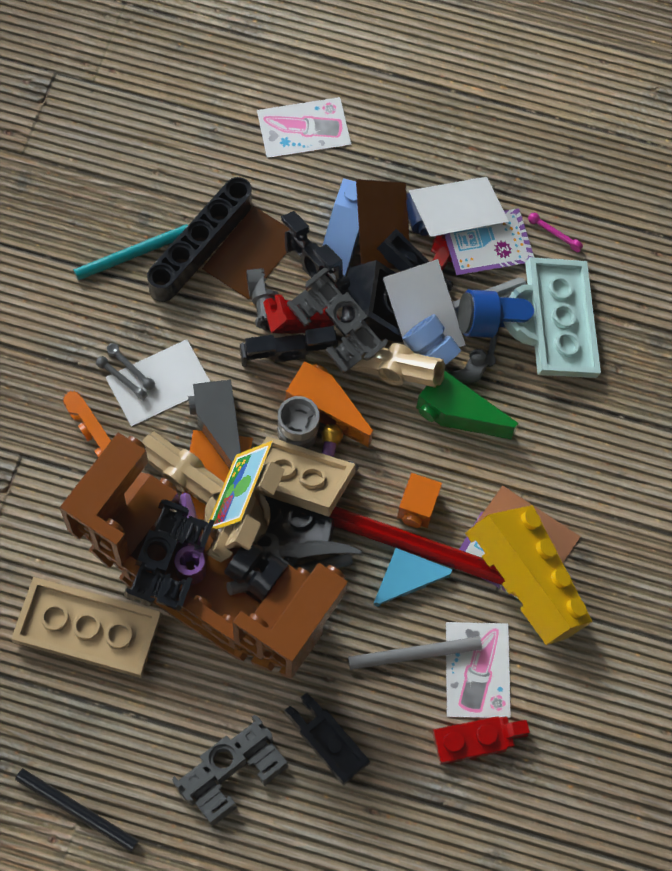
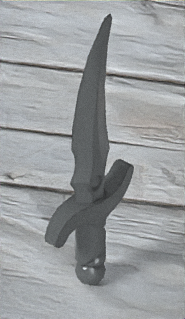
M272 533L265 534V540L270 543V546H263L266 556L274 554L286 564L288 562L281 557L303 558L329 553H362L360 549L332 541L312 540L279 545L278 537Z

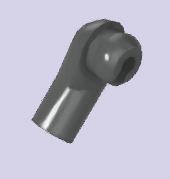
M473 350L469 354L470 359L464 369L448 373L464 385L478 382L488 367V359L483 350Z

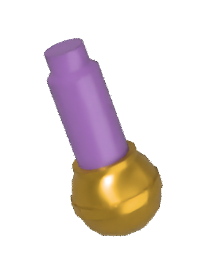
M328 424L321 431L324 443L322 454L334 457L336 446L343 439V431L336 424Z

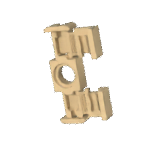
M272 461L265 464L252 495L257 490L260 492L264 491L271 496L274 495L285 469ZM251 495L240 522L218 529L209 550L205 553L206 555L222 562L233 553L228 549L236 545L246 550L251 548L261 525L259 521L249 516L257 499L256 497Z

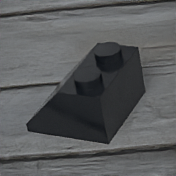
M377 260L349 268L350 287H348V290L350 291V296L368 316L365 323L379 339L403 342L383 280L384 277L396 272ZM343 306L341 322L350 323L355 318V312L351 307Z

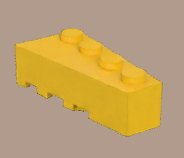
M533 505L488 514L465 532L471 543L476 540L485 554L482 555V558L489 567L494 565L505 580L502 585L508 594L518 597L523 604L520 610L546 645L568 639L593 622Z

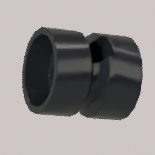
M253 541L249 550L243 547L238 550L225 569L224 574L238 584L247 583V590L263 601L288 564L274 554L266 556L265 548L256 541ZM256 568H259L260 571H261V573L258 572V571H254V570H255Z

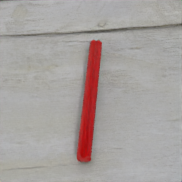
M336 506L329 516L333 518L335 527L500 585L505 582L494 565L489 567L482 557Z

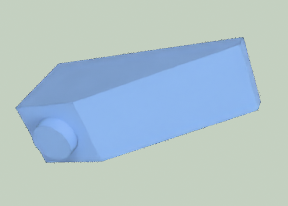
M343 178L333 206L323 245L327 244L342 259L343 275L346 277L359 240L356 182Z

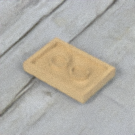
M267 436L262 444L272 440L273 442L264 465L272 461L285 470L274 495L271 496L264 491L260 493L329 517L355 474V464Z

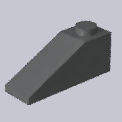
M231 379L193 384L194 396H188L190 415H197L198 426L230 469L235 456L241 453Z

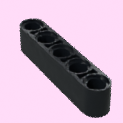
M235 177L227 181L150 267L147 273L150 295L154 300L159 302L171 300L250 211L252 207V187L247 179ZM235 195H242V196H244V197H242V198H234L233 196H235ZM216 216H224V217H225L224 219H221V220L214 219V217H216ZM198 237L207 238V239L204 240V241H196V240H195V239L198 238ZM180 258L188 260L184 263L175 262L177 259ZM160 280L168 281V283L165 285L155 284Z

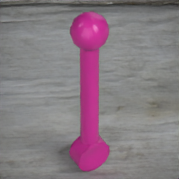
M534 212L528 216L531 224H538L569 244L573 251L580 252L583 248V244L579 240H572L540 219L538 213Z

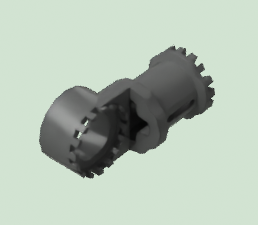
M264 268L247 270L249 297H252V302L257 308L258 317L255 320V325L263 330L266 327L267 330H270L263 302L267 298L275 300V295L279 294V292L265 288Z

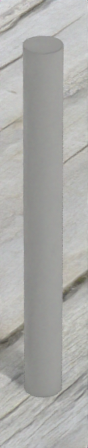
M480 636L349 656L348 662L350 670L482 650Z

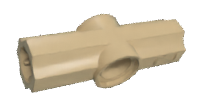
M394 343L391 344L389 349L383 348L367 361L363 359L366 355L363 353L361 355L362 359L350 368L353 371L378 375L384 382L393 386H400L404 381L436 387L441 385L444 379L445 363L443 359L415 354L407 346Z
M155 431L143 439L142 443L146 447L148 463L160 471L163 478L173 483L178 491H187L206 505L213 496V493L223 487L225 482L205 469L202 461L186 449L179 450Z

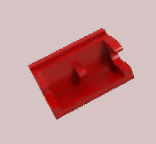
M276 294L275 300L267 298L263 302L271 333H305V330L334 325L325 314L326 307L323 310L324 313L320 315L317 312L310 318L312 322L304 327L288 308L287 302L290 300H285L282 295Z

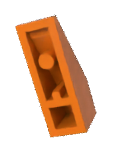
M304 361L286 390L285 400L294 396H303L312 400L319 410V422L325 425L336 424L342 429L344 435L369 447L372 441L373 430L335 378L323 366L319 364L311 365Z

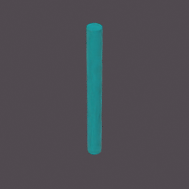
M185 224L75 268L73 271L76 279L79 281L171 244L188 225Z

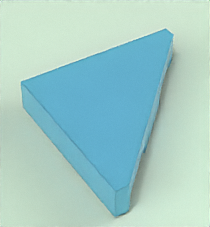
M395 548L373 605L379 607L390 600L406 596L441 579L449 578L452 569Z

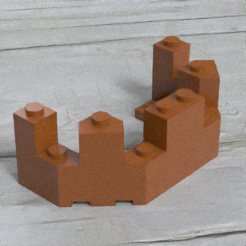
M118 432L59 508L67 530L76 539L80 540L84 536L92 544L89 551L106 567L111 568L114 564L122 572L119 579L126 586L132 588L140 566L135 564L149 529L155 530L163 510L158 508L160 501L166 499L179 504V496L176 486L165 478L158 480L151 474L142 473V470L148 464L145 445L134 436L127 438ZM209 535L204 548L205 577L198 584L190 585L181 610L178 611L156 602L157 598H155L153 604L235 659L244 662L247 656L251 657L252 660L250 662L254 666L272 672L274 667L281 668L279 673L286 678L292 679L322 636L323 625L346 594L348 581L345 580V575L334 566L328 565L325 567L320 563L316 565L311 573L301 567H298L296 570L288 565L263 601L249 591L230 596L227 591V582L234 580L224 574V571L240 548L228 549L233 552L232 555L219 562L205 554L214 540ZM154 544L147 549L148 556L153 560L159 561L166 557V551L160 545ZM174 549L165 575L169 573L171 574L170 578L179 582L174 563ZM186 562L187 570H193L194 562ZM182 585L180 586V589H179V591H178L177 597H176V599H175V600H177V601H179V598H178V597H179V594H180V592H181Z

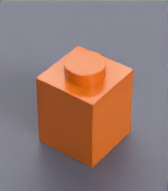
M411 473L399 506L397 518L402 519L404 524L413 528H420L421 526L428 528L442 483Z

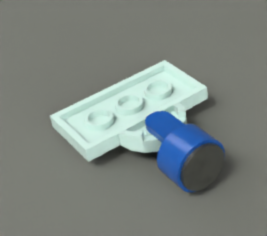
M529 257L525 263L528 285L517 287L508 298L499 297L496 291L468 289L462 295L458 308V324L464 336L493 338L498 328L504 327L512 337L521 343L535 347L538 375L597 378L600 375L601 369L587 261Z

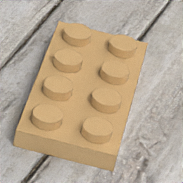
M33 577L11 640L13 643L142 678L162 615L161 612Z

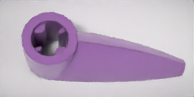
M189 493L181 494L179 505L188 508L187 518L189 516L197 518L191 495ZM200 534V537H199L198 542H197L198 545H200V543H201V542H200V539H201V537H202L201 534ZM178 541L175 547L174 560L177 577L180 581L182 579L187 580L190 577L193 579L191 585L198 584L206 574L204 550L200 553L194 550L195 546L186 542L180 545ZM193 561L194 569L187 570L186 562Z

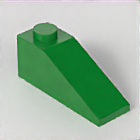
M445 370L441 385L436 387L426 386L418 396L416 408L427 421H435L443 427L510 440L515 435L518 422Z

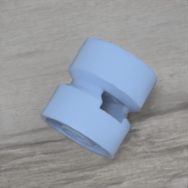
M435 314L419 322L402 337L413 352L443 359L445 365L453 360L461 351L451 335L444 336L445 327Z

